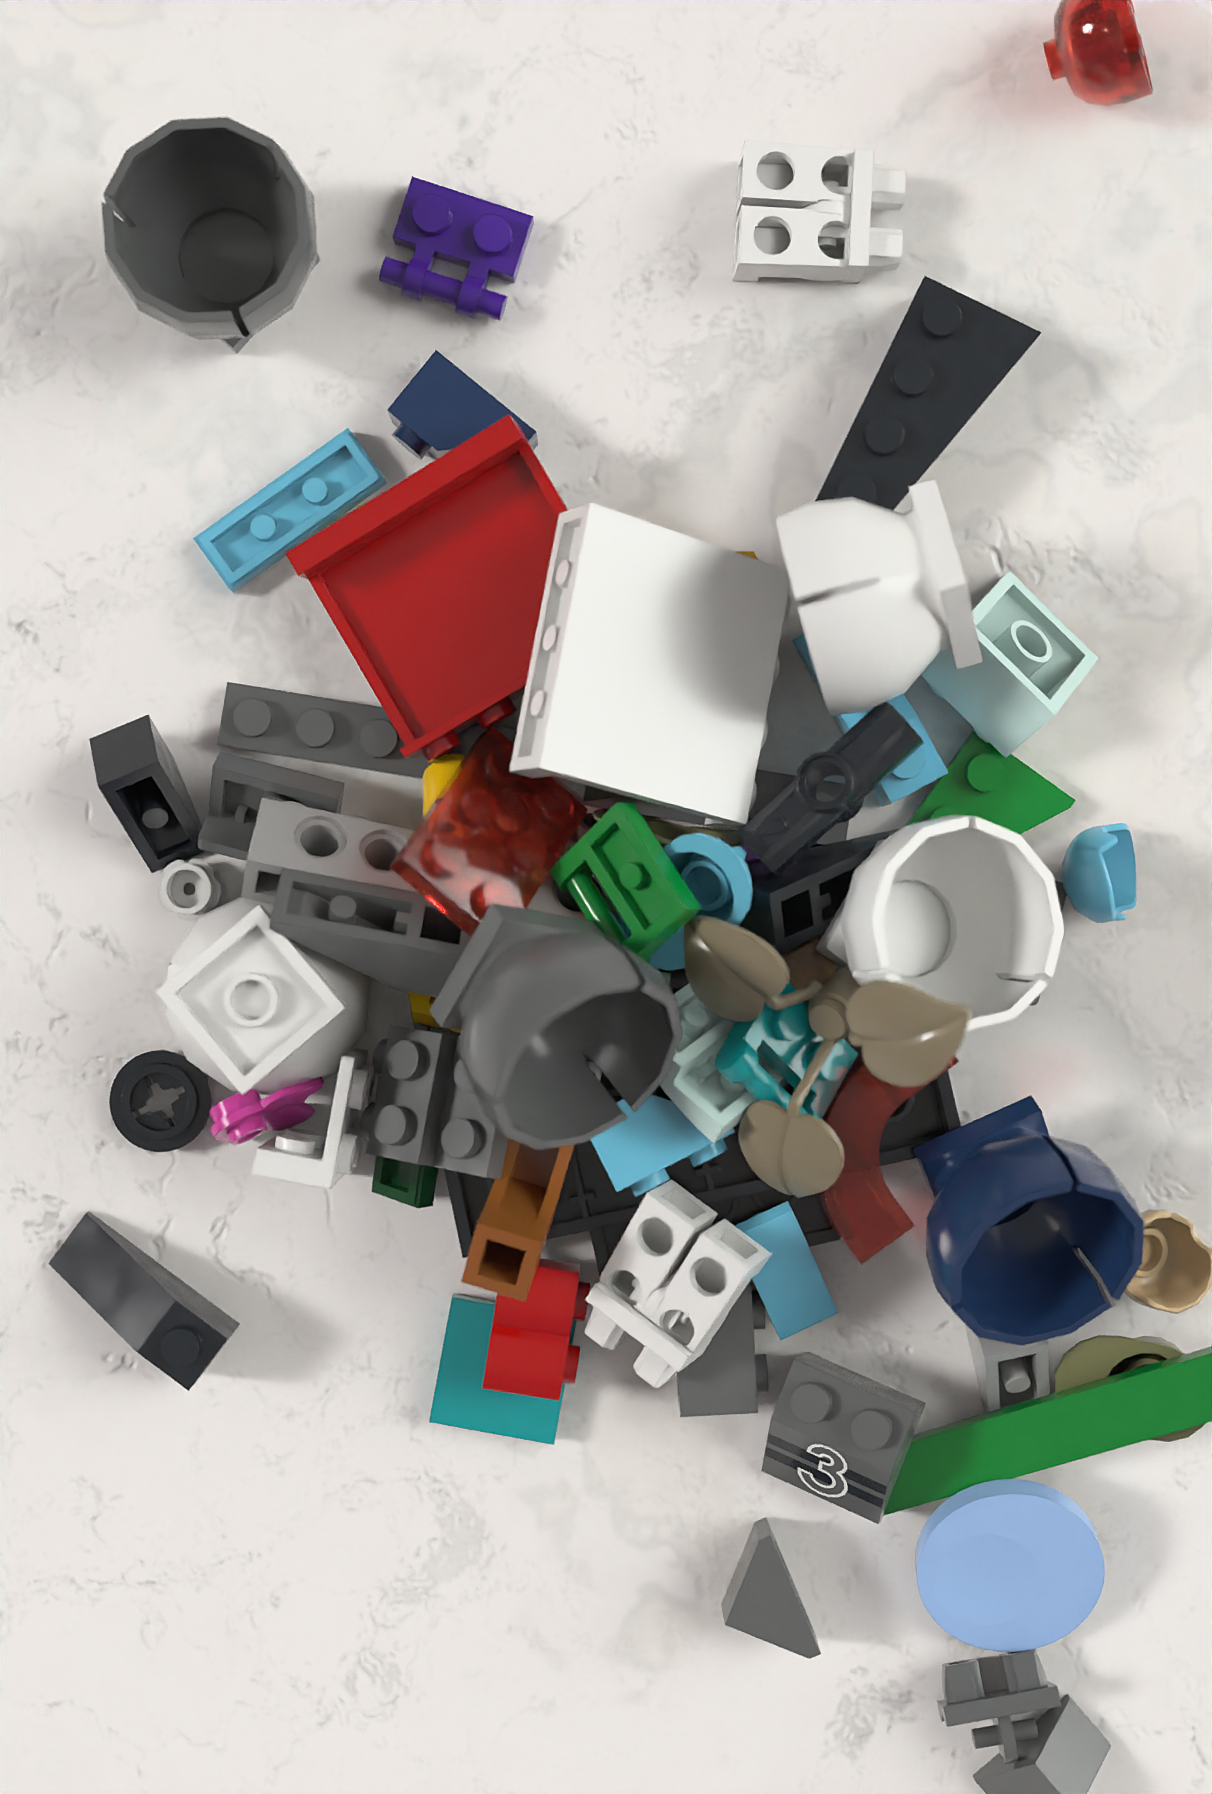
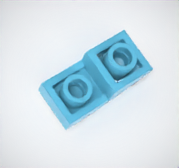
M788 1201L767 1211L760 1212L735 1226L772 1253L760 1272L752 1280L780 1341L838 1314Z

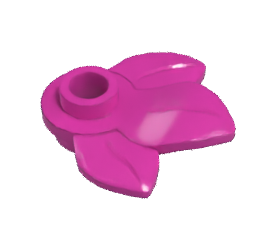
M321 1076L310 1081L292 1085L269 1095L261 1100L259 1093L255 1089H251L243 1095L241 1093L235 1094L221 1101L209 1111L214 1122L210 1128L211 1134L219 1142L239 1145L254 1139L265 1131H280L305 1122L316 1110L312 1103L308 1104L304 1101L322 1088L324 1080Z

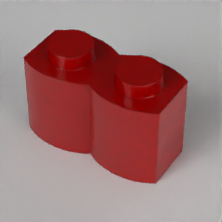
M540 1258L525 1302L497 1293L482 1389L559 1401L562 1383L575 1385L580 1346L569 1344L572 1320L585 1322L588 1302L585 1299L590 1292V1283L579 1281L580 1264Z

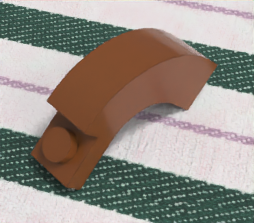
M508 1138L501 1180H494L487 1202L477 1222L461 1279L462 1283L520 1301H526L550 1231L576 1144L537 1150Z

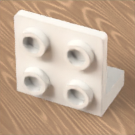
M355 1048L341 1057L325 1144H322L324 1138L322 1133L298 1128H286L285 1134H277L256 1149L252 1175L331 1189L345 1174L350 1175L352 1167L358 1166L364 1140L361 1129L354 1128L357 1110H362L364 1104H369L375 1081L376 1071L374 1066L366 1065L368 1050Z

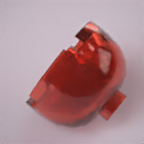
M1132 0L1060 1L1054 14L1055 38L1043 42L1047 64L1053 81L1065 77L1076 97L1090 105L1104 107L1131 103L1153 94L1141 34L1138 32Z

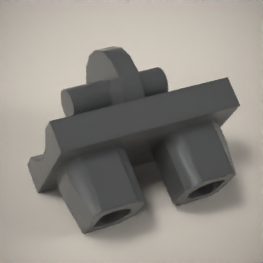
M1035 1649L1000 1654L1007 1688L984 1692L978 1660L966 1659L942 1664V1689L945 1700L937 1701L940 1720L942 1722L945 1721L946 1726L950 1727L993 1719L992 1726L971 1729L975 1749L998 1745L1004 1764L1018 1761L1016 1742L1038 1738L1034 1718L1011 1722L1010 1715L1062 1706L1058 1686L1047 1681L1044 1668Z

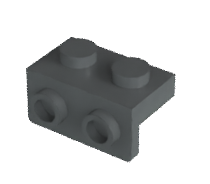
M220 751L212 767L209 812L198 836V848L246 861L262 798L281 802H297L309 808L340 814L345 783Z

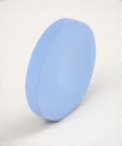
M1020 1479L993 1480L961 1490L943 1502L928 1518L921 1530L915 1549V1570L918 1589L923 1604L930 1616L943 1630L956 1639L971 1646L990 1651L1019 1652L1032 1650L1065 1637L1075 1630L1092 1612L1098 1602L1104 1584V1558L1096 1530L1087 1514L1075 1501L1065 1494L1047 1485Z

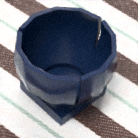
M1031 1095L913 1148L933 1201L926 1217V1257L936 1291L977 1337L1023 1346L1071 1334L1111 1308L1112 1304L1105 1291L1080 1256L1078 1248L1101 1276L1111 1297L1116 1300L1120 1299L1140 1268L1143 1260L1145 1222L1134 1198L1112 1170L1087 1146L1051 1137L1042 1111Z

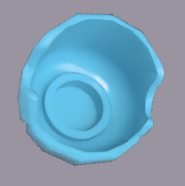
M1125 823L1095 826L1082 831L1071 841L1062 862L1063 888L1070 902L1078 913L1094 922L1105 923L1125 920L1126 914L1116 913L1132 909L1136 905L1137 876L1132 836L1128 825Z

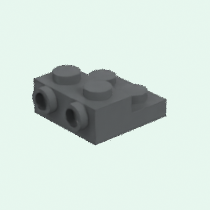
M390 1025L388 1038H384L378 1043L373 1056V1066L376 1073L380 1075L376 1100L365 1108L361 1118V1132L368 1140L365 1154L501 1180L508 1137L504 1136L483 1114L458 1054L460 1037Z

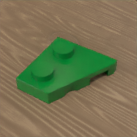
M973 730L947 765L946 769L949 773L937 779L903 827L949 815H961L980 818L1020 835L1070 809L1076 800L1012 754L1005 758L991 743L982 740Z

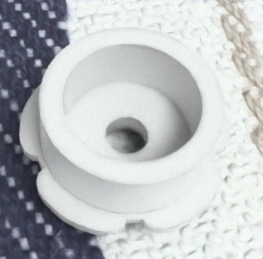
M193 858L189 862L176 860L170 863L161 874L162 880L158 888L159 901L164 909L169 912H176L177 916L182 920L193 921L205 914L208 908H214L221 897V884L214 879L215 871L213 867L206 861ZM187 883L194 884V894L187 895L184 892V886Z

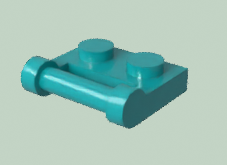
M788 981L786 987L779 994H788L797 989ZM806 1000L781 1010H775L765 1004L763 1012L755 1020L749 1022L736 1021L716 1055L714 1063L716 1069L728 1081L740 1082L757 1100H770L787 1109L791 1099L790 1094L758 1063L759 1055L756 1050L796 1089L824 1040L810 1026L809 1002ZM840 1039L832 1049L803 1101L799 1114L812 1115L823 1120V1115L858 1055L844 1039Z

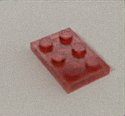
M493 725L475 741L389 867L470 937L475 933L491 903L527 909L588 811L584 805L551 776L531 778L509 772L514 744Z

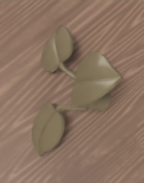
M694 915L683 926L684 961L687 979L698 1000L713 1013L725 1019L749 1022L755 1020L763 1012L765 1004L775 1010H781L806 1000L810 1001L808 1006L810 1026L824 1040L789 1100L787 1109L770 1100H757L743 1114L738 1131L742 1153L751 1169L766 1184L786 1195H795L797 1198L823 1192L835 1183L842 1172L845 1155L842 1143L834 1130L823 1120L815 1116L799 1114L803 1101L832 1049L840 1039L849 1037L851 1044L863 1046L865 1064L877 1078L893 1085L907 1087L924 1084L942 1072L959 1050L965 1037L971 1017V1008L968 1006L938 999L914 986L899 981L872 980L860 986L853 978L849 967L837 969L823 986L817 980H810L804 988L780 995L779 993L788 984L789 970L783 958L766 941L736 925L707 916Z

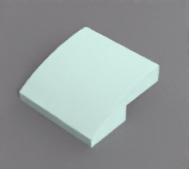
M687 984L674 994L684 1034L669 1073L660 1086L695 1127L712 1143H715L740 1123L743 1114L757 1099L740 1082L728 1081L714 1065L716 1055L736 1021L725 1019L705 1007L692 991L690 984ZM756 1050L759 1055L758 1063L782 1087L789 1083Z

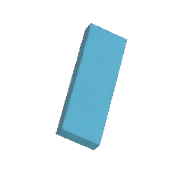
M347 428L193 539L227 587L235 593L284 558L286 552L326 528L386 485L387 482L353 433Z

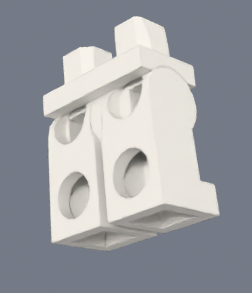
M745 139L738 163L736 217L738 218L735 224L732 281L758 282L759 277L803 278L812 281L840 280V283L858 284L865 272L876 273L897 270L902 260V230L870 228L871 209L900 211L904 204L906 191V169L885 164H874V150L855 149L854 152L832 147Z
M672 1179L647 1192L604 1268L599 1282L593 1286L585 1299L594 1306L584 1330L585 1334L601 1347L611 1350L618 1347L628 1333L645 1346L633 1367L636 1370V1374L655 1388L661 1387L677 1372H680L704 1353L712 1340L711 1338L726 1319L730 1309L750 1280L760 1272L772 1254L726 1219L710 1227L718 1213Z

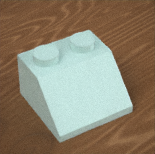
M1010 571L1004 574L972 607L983 662L957 669L952 652L950 650H941L920 674L935 694L946 699L973 726L976 734L985 742L991 743L1005 758L1058 712L1099 659Z

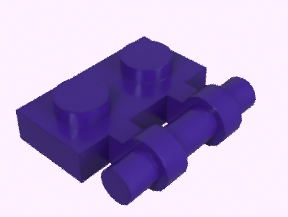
M412 176L392 238L395 245L414 250V254L409 264L386 256L381 266L379 281L401 288L402 296L421 301L423 296L456 306L455 313L472 319H475L477 314H481L500 321L505 311L508 296L487 290L486 287L490 276L515 283L534 225L533 216ZM436 258L469 268L464 281L432 272Z

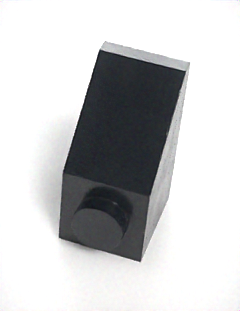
M149 714L89 739L98 788L151 873L166 868L176 860H186L205 852V850L198 848V836L202 829L200 819L175 759Z

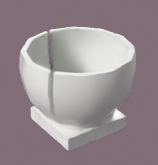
M935 479L909 486L912 508L904 514L854 497L807 502L776 516L777 529L795 600L801 599L803 605L798 608L830 716L864 712L905 693L941 650H950L952 652L957 669L983 662L967 582Z
M949 815L905 826L887 839L877 841L869 857L854 871L849 891L815 949L840 967H849L853 978L860 986L872 980L899 981L914 986L938 999L970 1007L971 1017L967 1031L1015 1019L1048 986L1042 980L1053 978L1064 933V925L1054 877L1019 834L977 817ZM1006 979L1031 980L1032 982L1025 983Z
M239 897L201 915L172 955V963H169L167 982L155 992L166 1004L165 1014L187 1060L231 1091L241 1093L242 1095L251 1089H255L259 1095L269 1096L292 1085L310 1081L321 1076L324 1080L336 1074L340 1067L342 1055L353 1050L367 1030L371 977L270 930V918L274 904Z

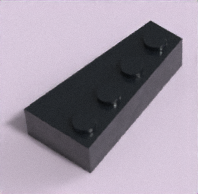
M924 276L815 501L854 497L894 511L910 492L909 486L915 485L1042 332Z

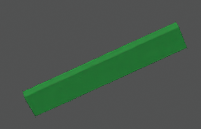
M1212 1346L914 1434L884 1515L947 1498L961 1490L983 1482L1017 1478L1212 1422Z

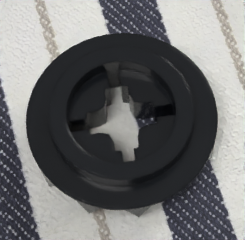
M165 1049L140 1054L127 1062L116 1075L109 1098L111 1116L119 1132L133 1145L152 1152L173 1151L193 1141L207 1126L210 1115L209 1111L214 1102L208 1084V1075L189 1062L185 1055ZM149 1075L152 1081L158 1083L162 1090L177 1089L181 1086L184 1088L185 1092L179 1094V1099L171 1104L174 1112L172 1117L176 1125L172 1118H167L162 1110L153 1113L148 1111L143 1115L140 1114L139 1109L147 1105L146 1102L154 1096L151 1089L153 1084Z

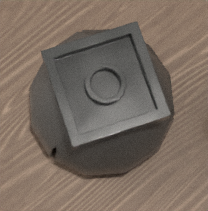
M229 117L175 119L169 121L126 150L103 193L106 202H101L106 258L109 266L138 310L195 339H220L236 354L255 334L293 309L311 271L321 261L317 253L314 195L289 155L272 138Z
M491 903L429 1010L441 1028L461 1030L458 1054L484 1116L504 1136L537 1150L585 1143L628 1118L591 1070L588 1059L595 1062L635 1113L667 1077L684 1034L676 999L662 974L633 951L603 934L592 920Z

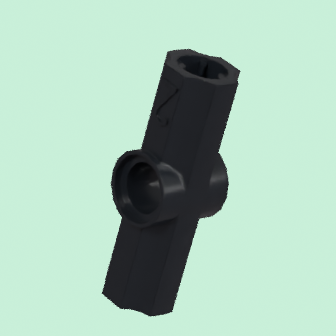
M887 701L873 707L827 751L814 753L806 758L797 769L795 780L739 830L737 834L772 873L778 877L835 824L847 822L855 817L863 807L865 797L924 744L923 739ZM833 775L845 777L844 789L838 797L825 802L816 799L817 787L822 780Z

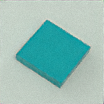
M453 1293L429 1422L554 1445L565 1383H562L559 1401L482 1389L496 1301ZM572 1320L569 1344L571 1345L573 1344L577 1320Z

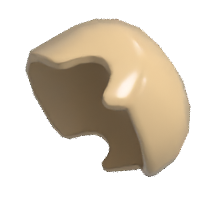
M1148 1209L1141 1212L1145 1222L1143 1260L1124 1293L1138 1304L1175 1314L1198 1305L1212 1286V1249L1199 1239L1193 1229L1194 1223L1188 1219L1165 1210Z

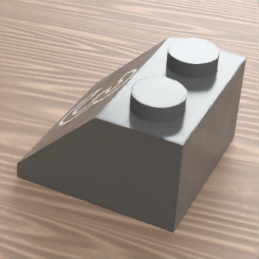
M807 1352L793 1359L770 1420L761 1471L879 1524L926 1403Z

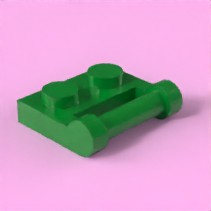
M617 802L550 871L560 890L570 892L587 920H592L603 934L630 949L648 964L651 960L650 956L702 908L633 802ZM593 872L631 930L632 935L628 937L591 878Z

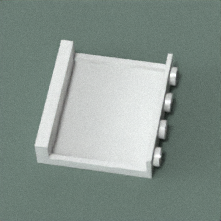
M591 502L559 513L509 772L531 778L556 776L705 817L704 825L711 827L747 824L748 814L754 805L757 794L754 780L759 753L768 734L766 714L771 687L779 673L780 663L777 654L782 626L789 615L791 599L788 594L791 581L788 570Z

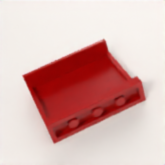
M510 415L502 418L285 553L297 575L309 580L405 745L399 749L404 758H418L424 755L429 763L446 755L461 745V741L457 736L458 733L478 721L483 730L501 722L517 711L512 701L525 693L559 513L569 509L520 425Z

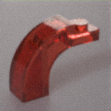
M956 1056L932 1080L921 1085L907 1087L893 1085L877 1078L870 1072L864 1061L842 1083L825 1112L823 1120L838 1136L845 1156L844 1166L838 1179L827 1190L820 1192L819 1195L831 1226L854 1260L860 1264H863L915 1226L889 1190L881 1172L879 1144L884 1126L899 1105L957 1064L959 1060Z

